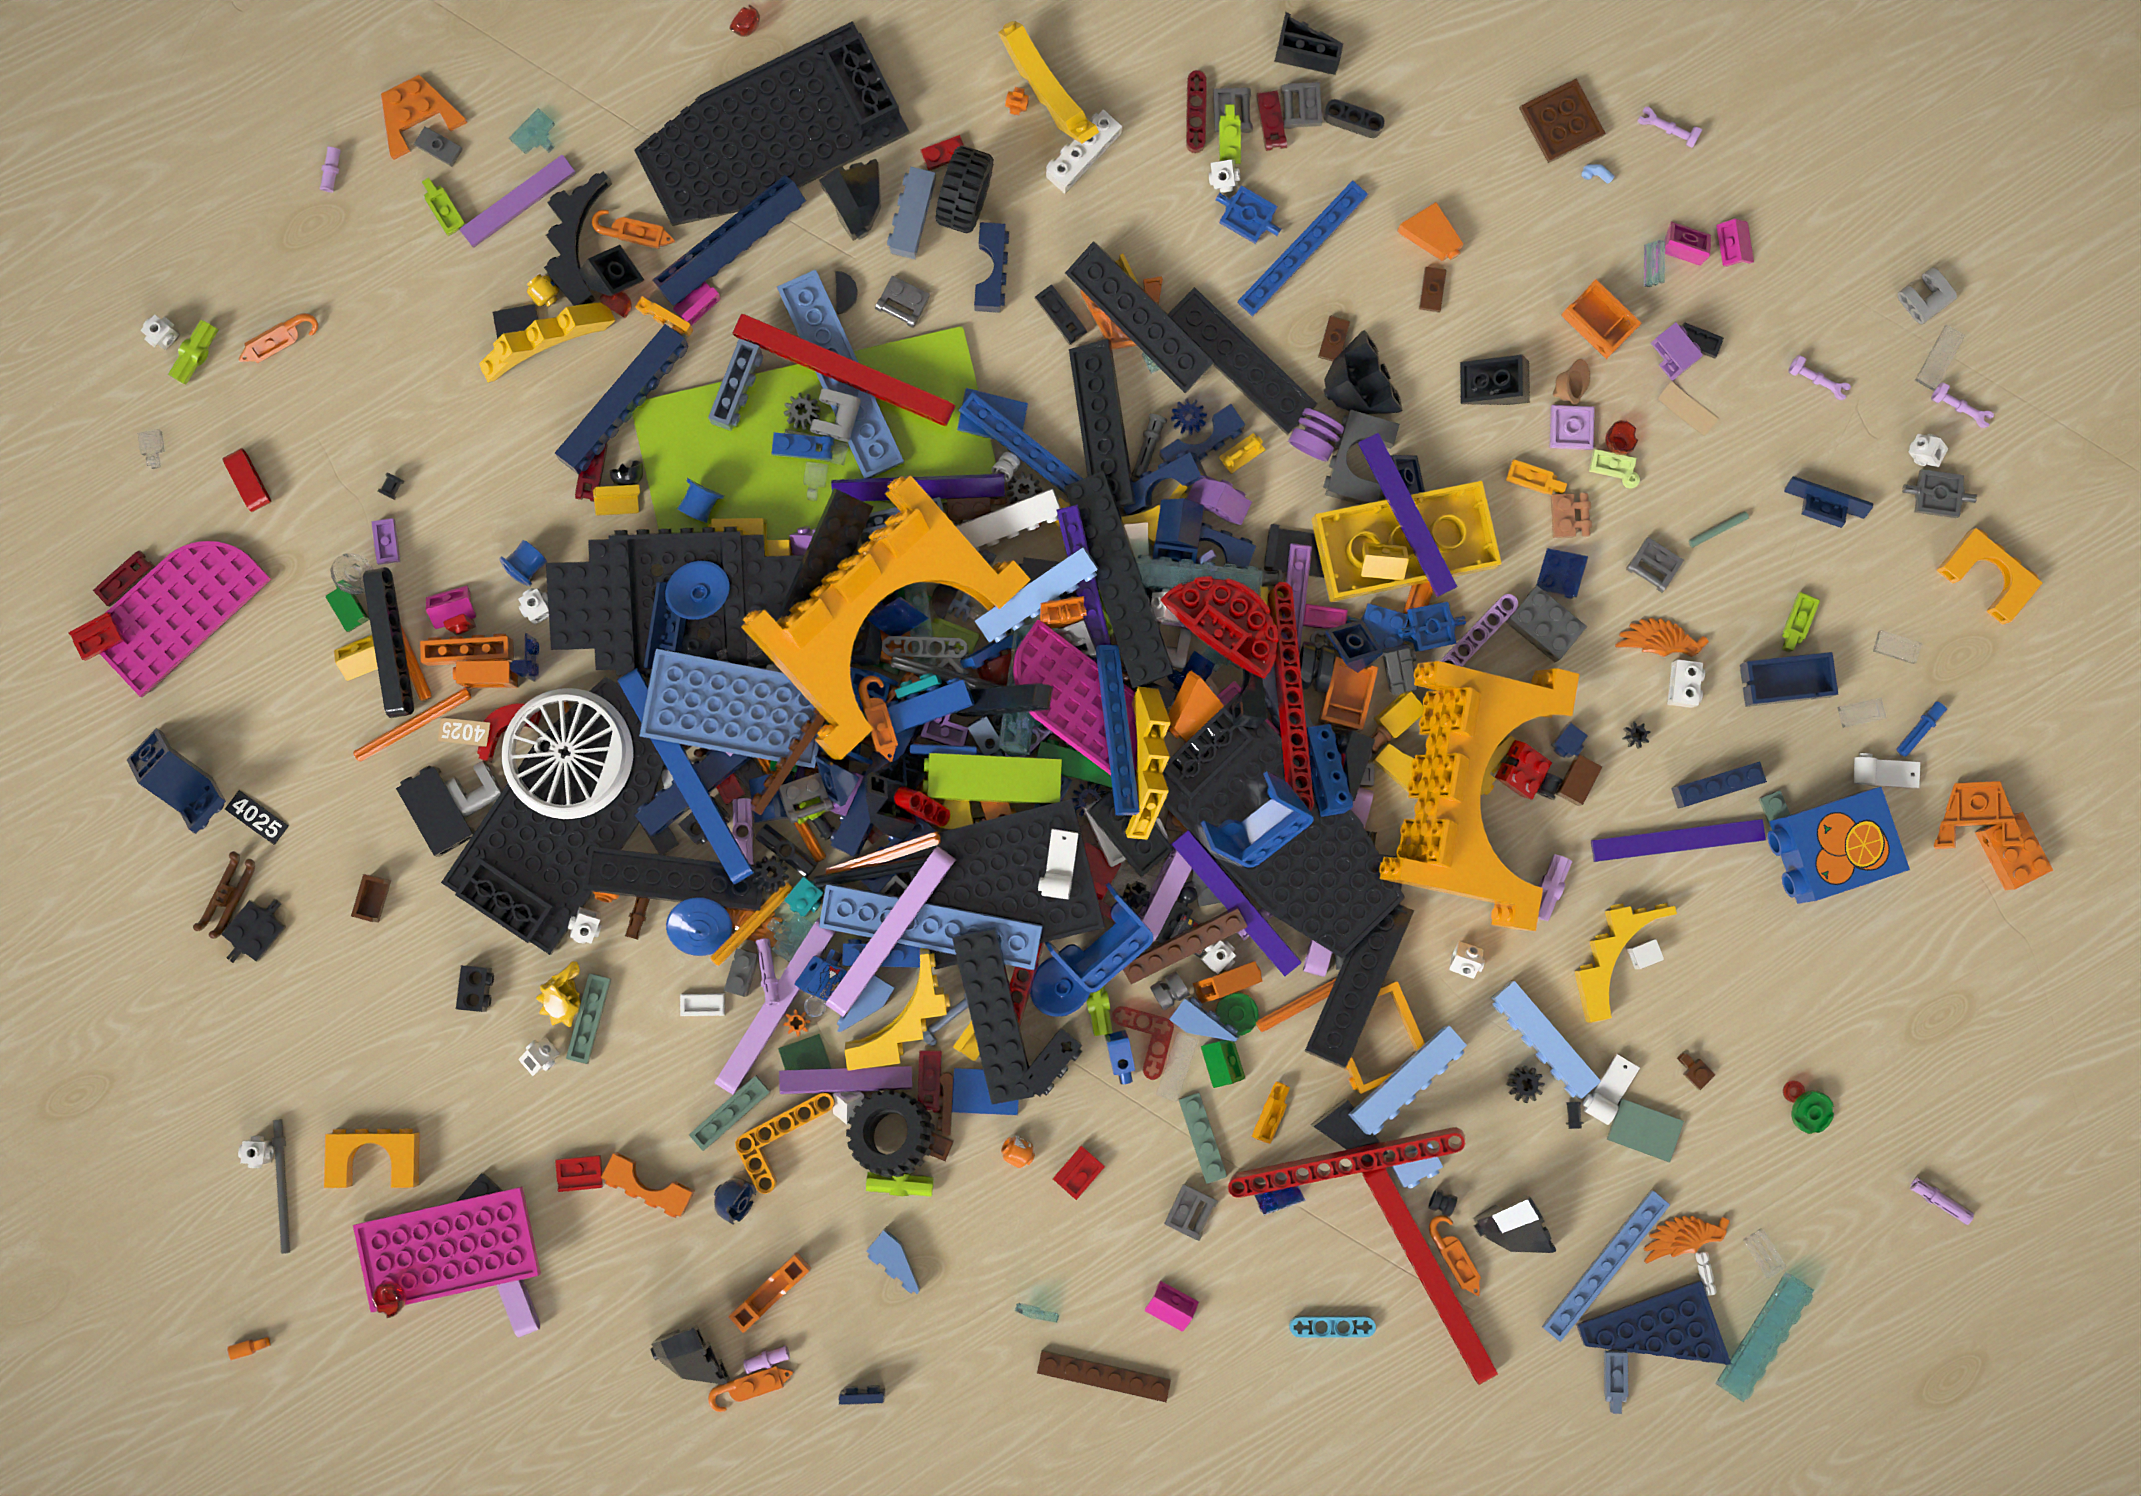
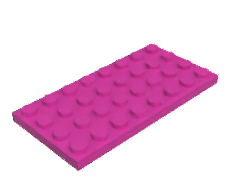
M523 1186L353 1225L371 1313L541 1275Z

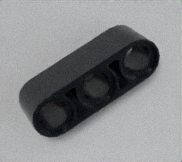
M1338 99L1330 100L1323 114L1326 123L1368 138H1377L1385 124L1381 114ZM1335 109L1339 114L1332 115L1329 110ZM1356 116L1359 121L1353 122L1349 117ZM1369 123H1376L1379 128L1373 129L1369 126Z

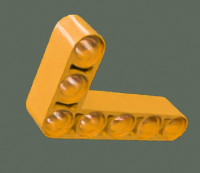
M820 1093L740 1135L736 1139V1150L758 1192L767 1194L777 1186V1178L761 1147L833 1109L834 1099L831 1093ZM822 1096L830 1099L831 1103L828 1108L820 1106L819 1099ZM801 1107H808L810 1109L811 1115L809 1118L805 1119L800 1116ZM782 1117H787L791 1120L789 1129L781 1127L780 1120ZM763 1127L771 1130V1137L769 1139L762 1138L760 1131ZM742 1138H749L751 1140L752 1146L750 1149H744L741 1146ZM757 1157L761 1160L762 1166L760 1169H754L751 1166L752 1158ZM763 1177H768L771 1180V1188L765 1189L761 1186V1179Z

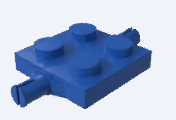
M1241 185L1231 199L1221 193L1215 199V201L1226 206L1225 213L1219 223L1252 243L1256 244L1266 230L1276 236L1279 235L1282 228L1271 223L1272 216L1278 206Z
M1449 602L1407 609L1409 627L1399 628L1398 633L1406 631V633L1399 634L1401 638L1411 635L1415 652L1456 644L1455 626L1465 625L1466 621L1459 622V620L1466 618L1464 616L1453 618Z
M1367 604L1361 619L1381 649L1402 645L1404 641L1413 643V639H1410L1412 638L1411 635L1402 638L1399 636V634L1406 633V631L1398 633L1399 628H1406L1409 619L1407 614ZM1348 616L1346 624L1361 619Z

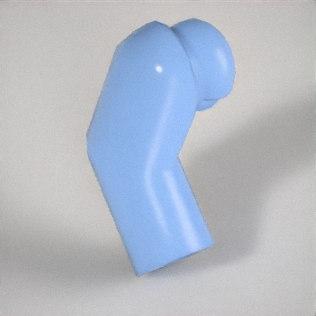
M1588 164L1581 172L1582 177L1586 180L1591 179L1592 176H1599L1608 184L1614 179V175L1601 164Z

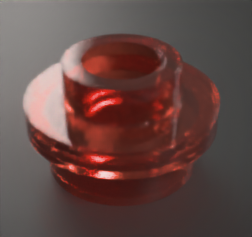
M1789 1081L1783 1087V1096L1787 1101L1795 1103L1796 1099L1805 1093V1088L1798 1081ZM1794 1087L1796 1094L1792 1096L1790 1089Z

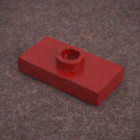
M463 613L443 622L445 628L455 635L463 634L476 627L474 620Z

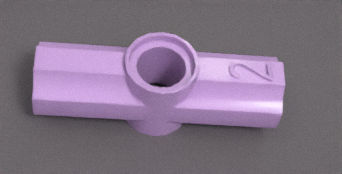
M733 799L732 833L751 865L754 864L753 813L752 809H750L752 807L751 799ZM747 826L749 830L748 835L743 838L739 837V828Z
M1554 854L1546 875H1543L1538 887L1543 888L1538 919L1549 921L1555 903L1560 899L1564 891V881L1572 863L1568 858Z

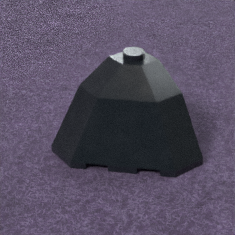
M876 159L870 160L865 165L862 162L851 164L849 166L850 169L847 170L843 167L836 168L819 179L821 188L836 208L839 222L853 241L857 238L858 240L863 239L868 235V231L871 230L881 209L880 169Z
M1365 330L1360 332L1333 360L1324 379V394L1329 401L1332 399L1337 407L1348 411L1353 410L1364 414L1400 413L1403 411L1401 398L1397 390L1389 382L1391 377L1385 364L1380 365L1379 351L1376 344Z
M905 753L897 760L883 765L879 770L871 772L865 777L870 821L884 835L904 840L915 827V815L898 806L894 799L895 793L900 787L904 786L915 790L926 776L924 758Z
M1527 1195L1504 1209L1494 1205L1473 1218L1476 1222L1473 1226L1480 1237L1484 1236L1486 1239L1510 1252H1556V1248L1550 1240L1552 1238L1546 1226L1542 1227L1541 1225L1545 1222L1543 1216L1532 1198Z
M697 1324L681 1332L678 1329L651 1343L652 1348L650 1350L655 1360L659 1359L663 1365L681 1379L722 1385L730 1380L722 1359L717 1360L710 1342L705 1343Z

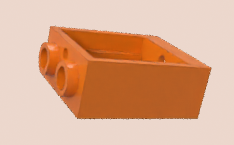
M456 661V667H453V679L456 680L457 684L465 688H518V666L510 661Z

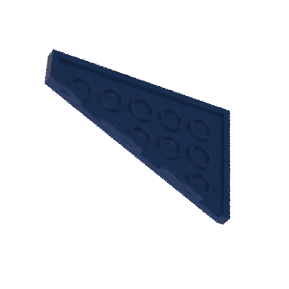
M1700 1280L1576 1324L1585 1347L1666 1356L1707 1363L1731 1364L1702 1281Z

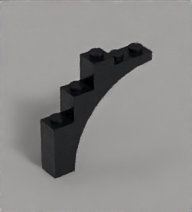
M604 171L600 174H594L584 186L575 188L572 195L569 196L563 190L553 194L550 201L547 202L562 223L552 226L546 234V237L560 256L551 258L544 269L573 306L591 304L595 301L586 282L578 272L581 268L579 239L583 223L590 208L598 197L612 185Z

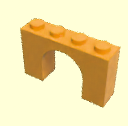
M1974 528L1965 534L1938 567L1937 571L1951 583L1961 581L1971 567L1979 560L1995 564L2003 575L2004 586L2000 595L1987 609V612L2004 625L2012 622L2043 582L2038 579L2039 577L2036 573L2024 568L2019 559L2007 554L2003 546L1991 541L1986 532Z
M366 1128L355 1129V1133H346L347 1129H333V1133L325 1134L324 1188H348L353 1186L354 1156L359 1148L366 1143L378 1144L388 1152L391 1159V1188H413L419 1186L420 1132H413V1128H401L399 1132H391L390 1128L377 1129V1133H369V1129Z

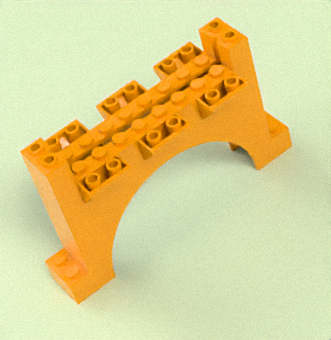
M911 475L907 477L900 476L894 479L887 486L889 490L885 493L901 513L898 512L895 515H891L884 522L886 524L885 527L876 529L869 536L871 540L865 542L858 549V555L845 558L837 565L839 570L827 574L821 580L823 584L816 587L809 594L811 596L809 600L797 602L789 610L791 612L789 616L781 617L777 621L765 609L751 611L743 618L745 623L741 627L830 723L829 726L826 724L817 732L819 736L814 740L832 759L841 760L873 730L860 711L853 693L850 678V660L857 632L863 620L879 601L893 591L908 584L931 582L959 589L972 596L990 611L994 606L1001 609L1031 580L1014 560L998 562L991 567Z
M1441 661L1418 663L1414 671V685L1437 690L1426 692L1423 699V715L1419 721V734L1429 736L1426 740L1427 750L1426 755H1415V759L1412 762V778L1408 784V798L1418 799L1414 807L1415 818L1404 819L1400 829L1401 840L1397 848L1398 857H1383L1379 869L1381 873L1380 879L1495 903L1491 912V925L1514 930L1536 931L1543 888L1525 882L1514 875L1493 851L1486 836L1481 817V786L1484 772L1493 752L1513 729L1537 717L1552 718V715L1573 716L1580 674L1559 668L1536 670L1532 676L1531 684Z

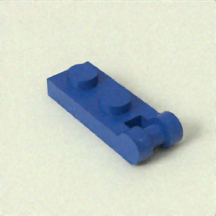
M774 432L772 455L832 460L831 446L834 445V438ZM817 445H823L822 451H816Z
M1010 635L997 643L993 641L961 659L960 663L963 668L972 666L973 669H976L985 664V659L992 660L1000 656L999 651L1016 647L1018 645V638L1015 635Z

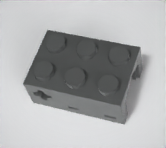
M1538 586L1528 593L1524 602L1505 621L1553 662L1559 661L1587 628L1584 623Z

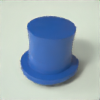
M687 477L686 481L690 486L677 509L696 520L707 523L718 498L724 499L725 495L705 488Z
M522 540L515 551L506 559L502 556L499 558L506 572L516 581L526 586L532 585L529 581L531 577L547 563L545 557L525 540Z

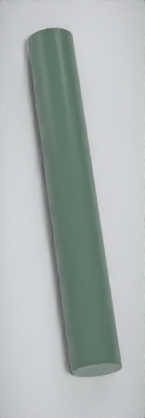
M1744 511L1690 539V546L1693 548L1749 519L1747 512Z

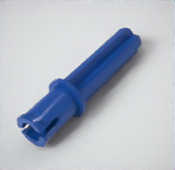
M1935 702L1925 715H1921V720L1896 749L1897 752L1904 757L1908 756L1926 733L1936 726V722L1947 711V708L1942 703Z

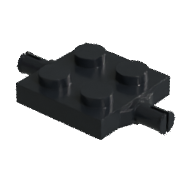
M273 899L267 908L260 907L252 900L247 902L221 934L234 947L226 957L228 960L234 963L241 953L248 955L256 962L260 960L286 928L274 915L275 911L282 905L278 900Z

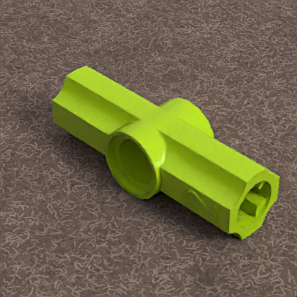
M200 320L191 337L185 339L178 350L179 357L168 375L186 385L197 366L202 365L207 359L208 348L219 330L211 324Z
M1104 985L1100 990L1090 992L1086 1000L1088 1012L1091 1014L1094 1036L1113 1033L1109 1014V998Z
M868 1171L866 1191L889 1193V1195L893 1196L918 1195L932 1197L934 1177L915 1176L904 1173L902 1177L892 1176L890 1178Z

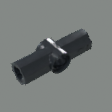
M767 823L755 837V839L806 878L812 874L818 865L814 859ZM790 845L792 848L791 854L786 857L783 856L781 853L782 848Z

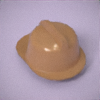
M1583 359L1576 360L1569 370L1557 376L1556 386L1553 391L1554 397H1559L1564 401H1571L1573 404L1579 403L1590 382V370L1586 361Z

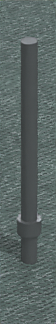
M282 1119L273 1120L274 1138H272V1146L275 1147L281 1254L290 1253L284 1158L286 1137H283Z

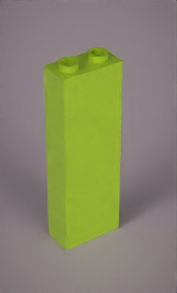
M929 753V758L924 759V771L928 772V780L923 781V793L927 794L931 799L1053 804L1060 802L1062 759Z

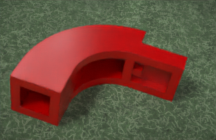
M509 704L498 708L487 716L483 721L490 723L487 746L478 747V759L492 763L500 736L507 730L512 718L525 704ZM539 710L529 719L537 727L539 726L542 711ZM528 723L524 725V727L534 729Z

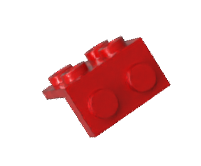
M1084 843L1098 899L1102 900L1108 891L1106 884L1108 882L1112 883L1121 863L1110 867L1103 851L1089 843Z

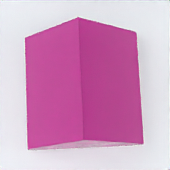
M1671 221L1661 253L1701 266L1710 255L1711 235Z

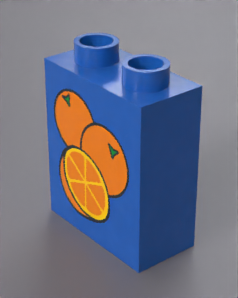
M1882 787L1857 792L1769 821L1772 828L1767 835L1769 846L1776 856L1781 855L1786 872L1782 874V884L1786 893L1791 898L1795 897L1797 904L1818 901L1910 870Z

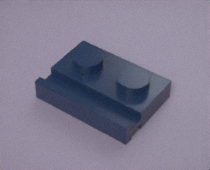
M879 1385L867 1386V1389L859 1390L858 1386H847L839 1394V1405L884 1403L886 1392L885 1389H880Z

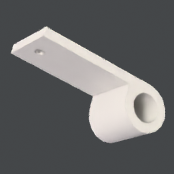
M1859 753V757H1855L1854 784L1919 788L1920 762L1877 760V758H1873V754Z
M1052 829L1047 869L1044 878L1040 877L1038 891H1042V896L1069 899L1078 832Z
M1616 1054L1601 1078V1082L1596 1086L1591 1095L1588 1094L1582 1104L1585 1106L1584 1111L1606 1125L1610 1124L1618 1111L1617 1104L1640 1067Z

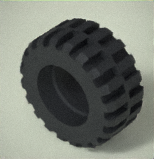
M963 145L955 149L948 164L937 202L935 219L939 225L966 234L974 230L980 217L992 176L994 159L990 154Z
M885 1089L883 1093L876 1091L872 1093V1098L867 1096L861 1100L863 1104L860 1107L856 1105L853 1109L855 1112L854 1117H849L850 1129H846V1136L851 1140L847 1142V1145L853 1151V1158L860 1162V1166L870 1172L890 1178L892 1176L902 1177L905 1172L910 1174L915 1171L914 1167L916 1165L921 1167L925 1162L923 1157L925 1155L929 1156L932 1151L928 1149L929 1145L934 1144L935 1137L931 1136V1132L935 1131V1126L930 1122L932 1116L930 1112L925 1110L926 1107L916 1098L898 1090ZM893 1113L900 1114L907 1122L908 1133L906 1140L897 1151L890 1154L881 1153L875 1145V1129L878 1123L887 1115Z

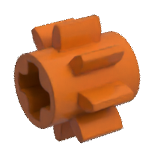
M1015 87L1013 92L1008 91L1005 107L1010 108V114L1020 115L1021 111L1027 110L1029 95H1024L1025 89Z
M795 1009L793 1016L786 1014L789 1020L783 1025L789 1026L788 1034L796 1031V1035L799 1037L801 1035L800 1030L809 1031L806 1028V1024L810 1023L811 1020H806L807 1012H803L800 1015L798 1010ZM796 1017H798V1020L803 1021V1024L799 1025V1029L792 1025V1021H795Z

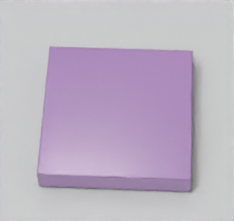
M1551 405L1550 448L1594 449L1595 407Z

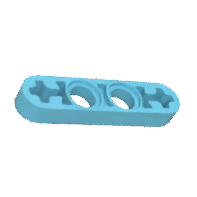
M1296 1316L1289 1322V1329L1294 1336L1299 1338H1359L1372 1336L1376 1330V1325L1368 1316ZM1312 1320V1333H1309L1308 1328H1302L1300 1333H1298L1297 1329L1293 1328L1294 1325L1298 1324V1321H1301L1302 1325H1309L1308 1321ZM1321 1320L1327 1323V1330L1323 1333H1319L1315 1329L1316 1323ZM1343 1320L1349 1323V1329L1345 1333H1341L1337 1329L1338 1323ZM1356 1320V1325H1363L1364 1321H1367L1371 1328H1367V1332H1364L1362 1328H1355L1356 1333H1353L1354 1325L1352 1321Z

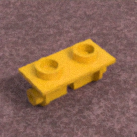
M1252 433L1220 455L1219 458L1230 474H1232L1266 449L1262 445V439Z

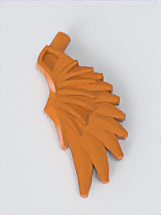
M1650 618L1648 621L1640 619V624L1630 623L1629 627L1635 631L1621 632L1619 636L1628 639L1615 644V647L1643 648L1642 652L1655 653L1662 657L1671 653H1683L1693 657L1709 641L1706 637L1702 636L1695 642L1688 634L1685 635L1682 627L1679 628L1677 624L1672 625L1669 620L1664 622L1662 618L1658 619V622Z
M725 908L731 918L732 927L736 930L754 913V911ZM772 912L746 940L756 943L760 939H770L771 947L789 957L790 954L782 943L791 945L792 942L788 937L779 932H788L789 928L779 924L783 922V919L773 917L775 912Z
M1683 1215L1681 1217L1682 1220L1674 1217L1675 1222L1666 1220L1665 1224L1668 1226L1657 1225L1656 1228L1660 1231L1649 1234L1650 1238L1658 1240L1644 1247V1251L1653 1250L1644 1262L1647 1264L1669 1254L1673 1258L1685 1253L1696 1254L1703 1244L1714 1241L1721 1242L1726 1235V1229L1730 1220L1722 1217L1718 1227L1707 1222L1704 1223L1703 1220L1694 1216H1690L1689 1219Z

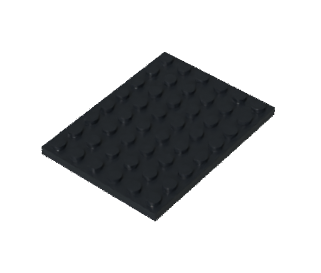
M1073 799L939 832L938 835L941 837L940 844L906 855V859L929 856L938 846L956 859L926 903L1043 925L1040 944L1105 928ZM1052 829L1078 832L1069 899L1042 896V891H1038L1040 877L1044 878L1047 869ZM920 870L910 871L912 880ZM929 949L930 954L934 953L935 970L958 964L956 954Z

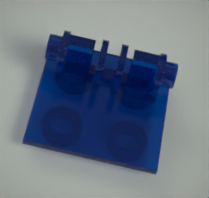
M1547 548L1536 586L1540 587L1543 591L1563 594L1568 599L1577 597L1588 556Z
M899 597L885 607L882 603L878 602L872 609V615L867 617L868 621L889 636H902L929 619L928 616L902 597Z
M525 633V660L512 661L510 669L521 677H526L535 682L536 676L539 675L536 655H539L540 648L539 642H536V639L528 633Z
M1194 651L1182 672L1174 670L1175 674L1168 676V680L1174 684L1172 688L1179 692L1190 671L1197 674L1205 682L1211 675L1215 664Z
M1299 1186L1254 1195L1258 1202L1260 1212L1262 1211L1264 1216L1305 1201Z

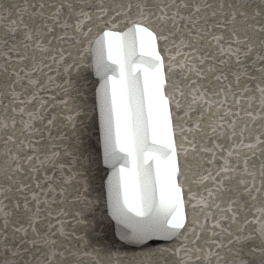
M1706 1251L1696 1253V1260L1699 1263L1698 1270L1700 1279L1704 1284V1290L1707 1296L1714 1295L1717 1291L1716 1286L1713 1284L1714 1277L1711 1264L1708 1263L1710 1261L1709 1254Z

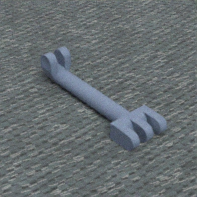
M985 549L981 556L990 565L994 562L997 555ZM964 593L960 601L953 599L947 613L951 614L956 607L958 609L954 616L959 618L963 611L965 614L962 617V621L966 622L973 608L967 606L972 596Z
M965 994L963 1001L948 1011L947 1015H943L927 1027V1031L923 1032V1039L927 1044L935 1046L937 1039L933 1034L968 1008Z

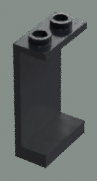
M1271 524L1268 532L1263 568L1271 571H1278L1280 569L1282 572L1287 573L1290 544L1312 546L1309 576L1324 578L1315 534L1279 528L1280 525Z
M427 766L419 771L420 775L402 780L400 782L401 785L396 790L432 854L440 857L470 840L475 830L468 826L439 775L441 772L440 768Z

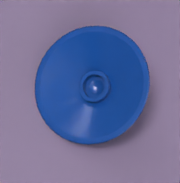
M694 561L683 565L673 573L666 586L665 597L669 608L676 615L685 619H702L712 615L722 607L728 597L730 585L727 574L720 566L709 561Z
M690 898L680 902L671 910L666 921V931L672 944L680 951L693 956H706L713 954L731 936L732 921L728 912L719 903L707 898Z
M1054 956L1045 960L1037 968L1030 991L1032 1002L1036 1008L1046 1015L1055 1017L1066 1016L1077 1011L1090 995V992H1087Z

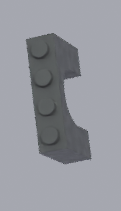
M1350 410L1347 416H1343L1341 422L1345 429L1342 436L1338 435L1340 439L1335 443V448H1338L1336 456L1332 455L1329 468H1332L1331 475L1326 476L1324 481L1325 495L1358 505L1378 502L1381 492L1380 485L1355 476L1347 465V452L1353 445L1379 433L1385 446L1391 449L1395 443L1400 424Z

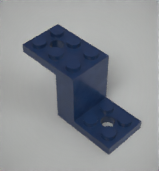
M155 728L127 758V762L138 784L177 810L188 829L194 834L204 829L208 825L209 819L223 809L226 800L213 777L171 748L164 733L158 728Z

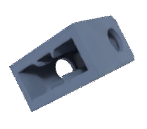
M982 716L968 725L970 733L984 756L1006 757L1002 750L1005 743L997 729L994 728L989 716ZM992 738L995 744L989 746L986 743V739Z

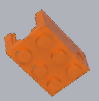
M1596 279L1561 314L1606 359L1642 324Z
M1336 656L1334 658L1333 674L1328 691L1324 695L1318 722L1360 733L1364 728L1378 667L1371 665L1357 673L1348 667L1341 657Z
M2023 812L2013 814L2024 839L2025 846H2003L2002 824L1988 825L1975 832L2004 890L2017 889L2053 871Z

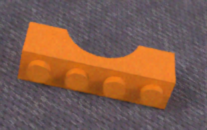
M618 1152L612 1154L601 1176L602 1179L606 1180V1185L615 1189L619 1186L625 1189L624 1193L633 1198L639 1196L645 1199L644 1203L653 1208L659 1206L665 1209V1214L673 1218L681 1217L684 1214L695 1190L677 1181L664 1189H651L645 1186L637 1176L636 1161Z
M796 1252L728 1317L744 1333L812 1268Z

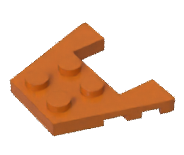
M420 75L381 93L389 152L393 160L411 152L401 132L438 113H441L450 132L467 123L466 119Z
M1162 276L1143 279L1145 292L1159 305L1163 281ZM1080 289L1081 296L1103 337L1111 340L1112 350L1137 346Z
M2000 781L1954 783L1944 819L1939 827L1938 837L1934 842V848H1956V826L2002 824L2003 846H2025L2002 783Z

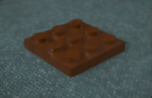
M1577 78L1521 105L1519 108L1548 163L1606 134Z

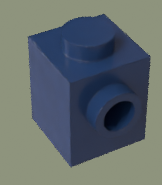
M1572 723L1565 725L1551 746L1555 748L1554 752L1563 758H1570L1573 755L1578 756L1584 748L1582 743L1588 735Z

